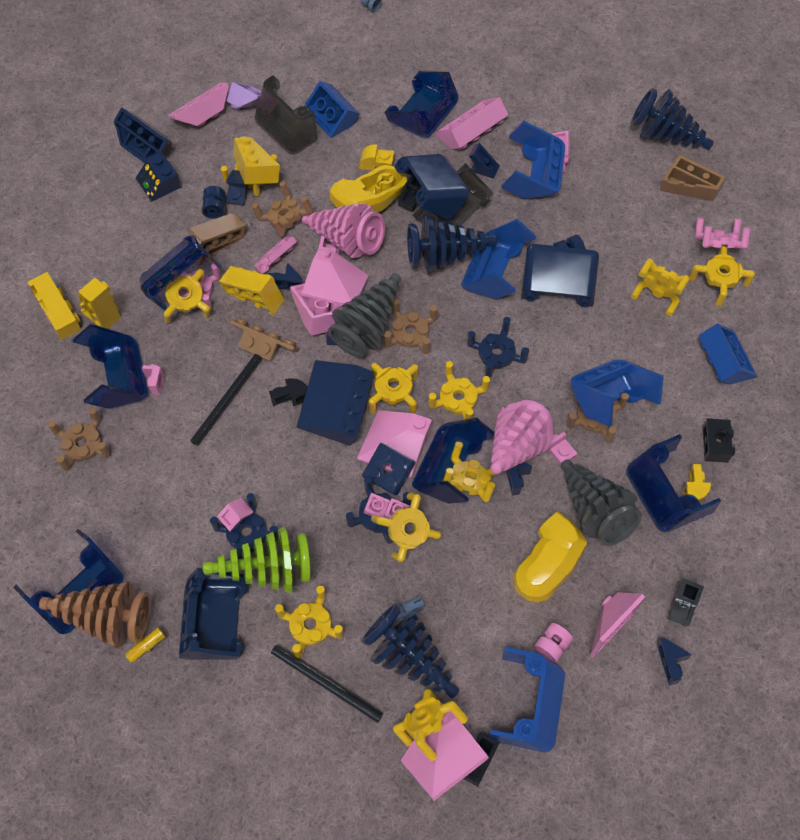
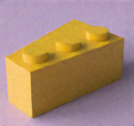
M251 137L234 138L233 156L244 184L278 183L280 165Z
M230 266L219 280L227 294L244 302L249 300L255 303L254 307L258 309L262 306L268 309L269 314L273 316L285 300L274 278L269 274L265 275L256 271L245 270L241 267Z
M48 272L28 281L36 299L61 340L81 330L78 324L81 322L76 312L72 314L71 310L73 308L68 299H63L65 297L60 287H56Z
M94 278L78 291L79 300L82 302L80 307L83 308L81 313L103 331H106L121 318L118 312L119 308L114 303L115 298L109 292L110 287L108 284Z

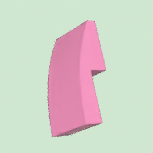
M371 493L363 513L390 519L397 509L410 506L393 498L388 500Z

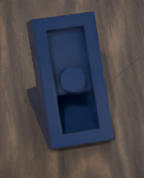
M480 143L475 144L469 155L474 162L470 171L494 178L500 165Z
M232 170L226 180V183L229 185L226 203L244 206L248 184H244L239 170Z
M287 263L285 274L277 272L267 273L274 278L278 289L290 290L291 286L303 284L302 277L289 263Z
M526 462L506 471L512 496L520 495L521 487H524L522 476L531 474L532 466Z
M662 638L656 645L668 685H675L682 680L681 677L683 676L682 668L677 662L688 660L691 654L666 638Z

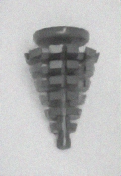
M393 273L389 280H381L379 285H373L370 287V290H365L360 296L352 298L351 301L344 303L332 312V317L336 324L329 327L328 334L339 347L356 357L365 356L367 347L372 350L380 348L385 334V327L389 321L387 317L391 313V306H393L395 299L394 295L396 296L398 291L396 285L401 281V276Z
M569 459L561 463V468L565 472L564 478L568 484V490L571 493L584 535L587 534L590 538H598L603 545L610 546L625 540L636 530L642 515L637 507H635V502H637L636 494L609 479L605 480L604 477L597 476L588 468L585 469L578 464L574 465Z

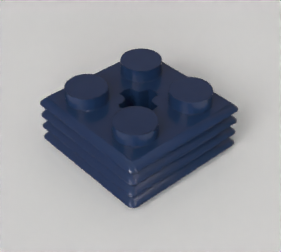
M380 443L364 470L362 477L370 476L372 483L397 496L416 462L391 447ZM391 464L392 472L386 473L385 467Z

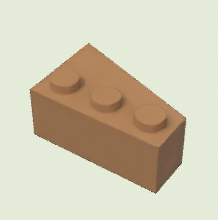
M679 154L662 180L660 191L714 201L723 187L726 176Z
M230 213L190 228L187 255L200 267L203 265L202 261L209 256L215 257L217 255L216 252L223 247L227 249L244 238L246 225L234 213Z

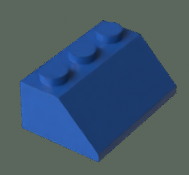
M319 81L303 106V109L331 138L352 127L360 115L332 84Z
M717 323L699 335L702 341L700 344L709 355L708 360L717 371L716 377L720 382L731 385L758 377L734 330Z

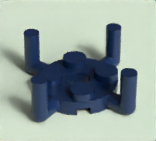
M504 317L500 334L490 333L481 343L475 341L476 334L474 331L468 333L467 345L470 348L479 350V357L486 366L485 376L489 378L492 377L494 369H502V367L509 366L513 361L525 364L528 359L529 349L524 347L522 348L521 355L516 354L514 341L507 337L511 321L509 317ZM500 349L502 353L496 355L492 352V350Z
M367 476L364 478V486L368 497L360 503L358 517L354 518L352 512L346 514L347 526L354 527L362 524L367 530L383 533L385 541L391 544L393 541L389 538L388 527L373 523L371 521L372 516L363 513L370 494H375L372 487V478ZM405 492L401 502L410 506L411 501L407 499L409 492ZM387 493L376 494L380 497L391 500L390 495H388Z
M252 493L247 495L249 507L253 510V514L243 519L234 530L229 531L225 525L219 523L217 517L213 516L210 518L214 531L226 533L228 542L237 550L238 559H243L242 545L246 543L249 544L251 552L254 550L255 539L261 537L263 544L266 535L273 532L275 541L278 540V528L271 526L270 532L267 531L263 518L255 514L257 502ZM244 528L252 529L249 536H242L241 531Z

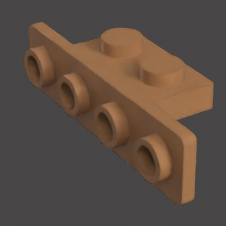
M240 318L230 320L229 322L244 329L238 345L239 348L253 354H258L269 361H273L279 345L293 351H299L300 349L295 346L296 342L289 339L283 341L279 339V335L269 332V334L264 333L263 328L256 325L250 327L247 325V321Z

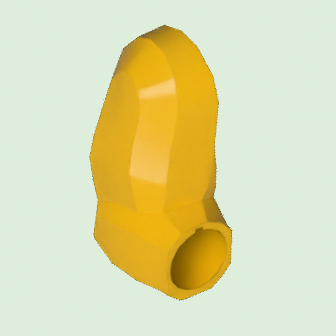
M383 165L378 166L356 180H346L343 178L334 183L330 189V201L336 208L354 204H367L366 206H371L374 212H380L402 193L407 183L406 174L398 173L394 166Z
M559 511L554 513L539 528L537 534L540 540L535 545L532 553L514 571V587L518 594L528 601L539 603L548 600L571 576L585 552L587 541L584 535L569 518Z

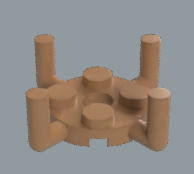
M285 181L279 184L285 196L284 200L274 201L268 213L262 214L258 203L251 205L259 221L269 220L280 237L285 235V230L292 227V223L296 220L299 222L302 216L313 213L306 196L301 198L304 209H301L296 199H291L292 196Z
M394 299L392 314L396 320L393 322L392 327L393 337L391 338V332H385V347L389 348L398 343L401 346H410V348L419 347L424 354H428L430 352V339L427 338L429 334L428 325L437 319V306L431 305L430 316L424 319L416 312L402 315L399 311V300ZM414 328L416 331L410 334L406 332V329Z
M622 393L619 402L614 404L612 425L616 418V411L626 406L629 398L627 393ZM580 405L577 414L571 412L567 421L568 428L581 425L586 430L602 433L607 442L613 441L617 431L613 426L609 427L596 420L589 419L584 415Z
M93 407L88 410L93 419L89 425L75 423L65 432L58 427L54 420L48 422V426L53 434L62 438L61 448L66 454L67 459L63 455H59L56 460L64 471L69 470L74 461L81 462L88 458L91 459L97 454L105 458L110 456V451L106 444L101 442L100 434L96 430L101 422V418ZM79 440H87L84 446H77Z

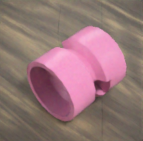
M551 623L544 632L545 637L539 638L534 645V649L538 654L556 664L563 655L562 650H567L573 642V637L562 626Z

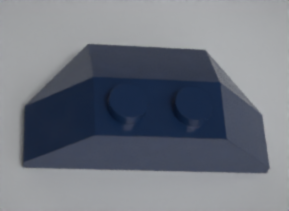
M121 107L113 121L120 145L143 163L147 159L163 153L169 143L166 135Z

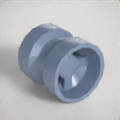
M361 0V4L376 12L380 8L382 0Z

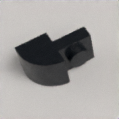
M414 174L411 175L405 184L406 189L397 201L399 206L412 212L418 205L416 194L422 187Z
M288 378L285 379L286 386L276 387L269 391L273 406L291 401L294 407L303 404L307 385L301 380Z
M682 579L674 596V602L668 619L689 627L704 586L687 579Z
M482 732L478 734L476 742L488 755L489 759L463 778L477 787L500 742Z

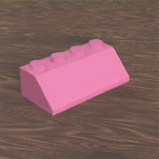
M500 97L483 100L435 132V135L451 149L462 150L468 146V142L479 139L481 133L489 132L494 124L502 123L504 121L503 118L508 116V112Z

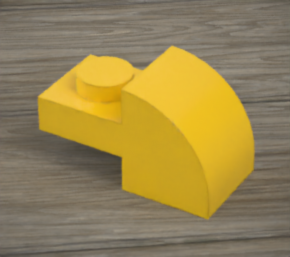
M378 145L366 146L361 153L359 169L374 170L378 166H392L394 151L380 150Z
M701 464L692 465L689 470L690 482H686L682 489L685 508L701 504L710 491L711 483L705 482V473L702 471Z

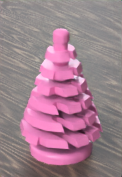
M367 204L342 206L314 212L311 215L302 217L303 224L311 226L312 230L321 236H325L327 241L338 247L342 252L344 251L351 258H358L365 254H374L379 250L385 236V222L382 215L374 212L371 206H366Z
M522 400L509 404L506 408L502 407L499 410L492 448V465L490 467L494 474H500L502 471H507L518 464L528 461L542 452H546L552 446L551 440L554 437L553 419L543 405L532 400Z

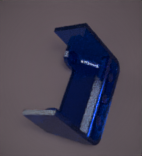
M187 236L151 268L142 273L139 279L141 290L146 297L165 311L168 307L158 293L203 255L207 256L219 269L222 268V265L208 247L196 236Z
M90 323L73 339V343L89 347L93 359L104 363L108 386L100 385L84 399V403L112 409L142 401L148 396L138 343L132 336Z
M477 417L443 424L437 430L413 479L412 487L418 492L448 504L468 502L469 498L448 481H443L447 468L453 469L455 465L451 461L455 443H463L459 458L464 462L468 455L478 453L481 450L484 440L494 439L495 432Z
M680 434L651 446L633 460L626 469V475L656 528L661 532L673 531L713 514L721 502L720 498L701 505L699 500L693 495L687 494L678 497L659 464L666 462L669 453L676 450L682 439Z
M77 529L75 532L88 545L81 551L79 556L80 562L85 568L56 595L64 593L68 597L67 594L73 591L80 593L83 589L90 588V592H92L95 587L104 585L107 587L115 583L120 585L123 581L122 572L89 536ZM17 584L13 587L59 634L70 633L75 628L73 623L71 625L64 623L62 617L59 619L51 614V610L46 611L39 608V601L42 597L55 599V596L53 597L48 591H38L30 598Z

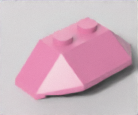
M220 82L168 115L169 118L198 127L204 125L207 119L218 116L219 112L224 109L229 88L228 83Z

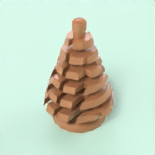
M130 581L120 583V585L115 583L107 587L105 585L95 587L92 592H90V588L83 589L80 593L73 591L67 594L68 597L64 593L56 595L55 599L42 597L39 601V608L41 610H51V614L58 619L62 617L64 623L69 625L73 623L77 629L85 630L86 634L92 638L95 636L105 644L107 641L108 644L117 649L123 646L127 636L132 643L138 644L142 641L147 630L151 610L150 594L148 592H140L135 597V588H133V584Z

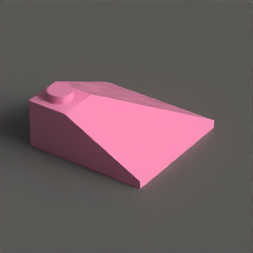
M318 249L313 258L301 296L342 306L344 303L351 301L352 298L361 295L369 275L339 254L326 249Z
M304 284L291 286L290 291L303 324L311 336L325 333L331 325L336 324L332 317V312L336 308L341 307V305L301 296Z
M378 410L357 460L369 463L378 445L383 443L416 462L408 478H412L431 432L432 419L414 413ZM391 464L389 466H386L385 470L392 472L393 469L390 468Z
M617 592L614 597L609 595L602 603L604 607L600 613L589 655L592 659L635 614L645 598L643 594Z
M451 711L445 713L441 730L426 736L425 742L437 754V758L434 761H430L416 746L415 740L401 759L402 764L433 801L489 759L488 755Z

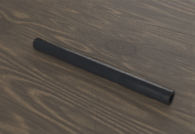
M258 354L253 355L191 438L190 442L196 446L200 444L261 362L262 358Z
M275 645L272 649L271 654L378 723L382 718V712L279 645Z

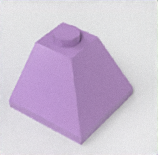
M232 82L226 101L231 103V107L240 110V108H250L272 102L275 98L249 84Z

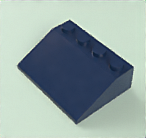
M315 360L296 428L351 446L358 437L374 371L358 365Z

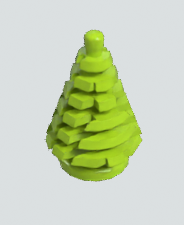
M284 526L278 530L279 555H277L274 533L271 532L266 535L267 556H264L260 537L254 540V558H251L249 544L246 543L242 545L243 559L237 558L236 549L231 550L230 560L225 561L223 554L217 557L218 562L203 563V573L205 575L219 573V578L226 579V572H231L232 581L239 582V571L244 570L245 583L252 585V569H256L258 585L265 588V568H268L271 589L279 590L278 566H280L284 591L291 593V565H297L301 582H310V560L305 533H299L296 536V552L290 553L288 534Z

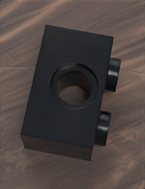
M707 418L702 426L704 461L728 463L731 457L735 455V445L732 444L734 428L731 427V421Z

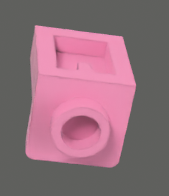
M154 364L149 366L143 365L142 371L145 377H148L147 386L152 394L160 395L165 376L161 367Z
M565 432L560 435H553L554 437L551 440L553 444L548 451L560 465L566 459L571 461L577 457L578 453L567 442V434Z

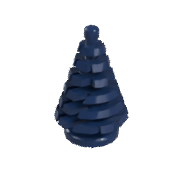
M651 88L645 94L631 120L632 125L638 126L646 118L640 133L641 138L646 139L650 136L651 140H658L660 138L662 142H667L672 138L671 143L677 144L682 140L681 144L686 146L693 141L692 147L702 145L706 149H710L713 146L714 141L705 137L706 132L703 129L698 132L700 125L696 121L692 123L693 116L690 113L685 116L687 111L685 106L679 105L680 100L677 97L673 98V92L670 89L660 96L655 105L657 90Z
M426 215L422 222V239L419 237L416 224H408L407 249L411 267L419 265L420 250H422L427 273L433 272L435 266L438 269L444 267L446 261L448 264L454 263L456 256L458 260L464 259L466 249L467 254L472 255L476 253V246L479 251L485 250L486 245L494 246L497 244L496 235L485 236L484 232L478 231L476 236L474 229L467 228L465 234L463 226L456 225L455 230L451 222L446 221L443 224L442 220L434 219L433 223L432 218Z
M394 603L375 621L362 638L361 642L368 646L373 644L382 635L385 636V639L382 641L383 643L374 651L375 654L371 656L370 661L379 664L385 659L386 662L382 664V667L390 670L397 665L396 668L398 669L394 672L399 675H404L410 670L408 679L412 681L417 680L421 674L425 673L419 682L421 685L426 687L434 681L432 690L440 692L443 689L450 698L456 697L459 693V688L450 682L452 678L450 671L441 672L446 662L443 658H440L434 664L432 663L438 657L439 651L436 646L429 649L433 639L430 634L423 636V631L426 630L423 621L416 625V621L419 620V614L416 610H413L393 627L392 623L401 612V607Z

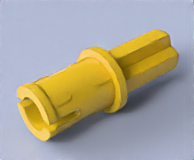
M157 627L144 637L140 643L125 653L128 661L134 662L147 651L151 652V649L156 644L166 638L165 634Z

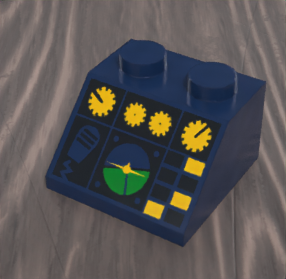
M163 153L147 159L136 176V181L151 202L181 188L178 174Z

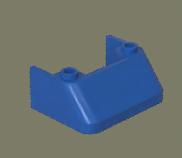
M523 120L509 135V139L522 144L524 156L533 161L531 177L516 170L502 184L501 188L524 199L555 195L561 188L565 144L560 138Z
M518 219L485 233V236L496 235L497 244L494 246L486 245L485 250L479 251L478 247H476V253L473 254L461 283L463 288L492 299L501 298L516 291L502 276L509 259L520 255L523 244L535 240L537 237Z
M617 359L573 376L571 378V388L584 415L589 419L596 420L610 427L613 420L614 401L620 399L622 393L629 395L628 402L634 403L644 398L658 405L661 404L664 375L626 360Z
M505 647L502 660L524 664L526 671L530 675L541 677L534 720L526 718L518 720L514 726L513 734L491 729L489 737L502 744L543 753L549 752L553 749L556 742L565 672L559 665L538 653Z

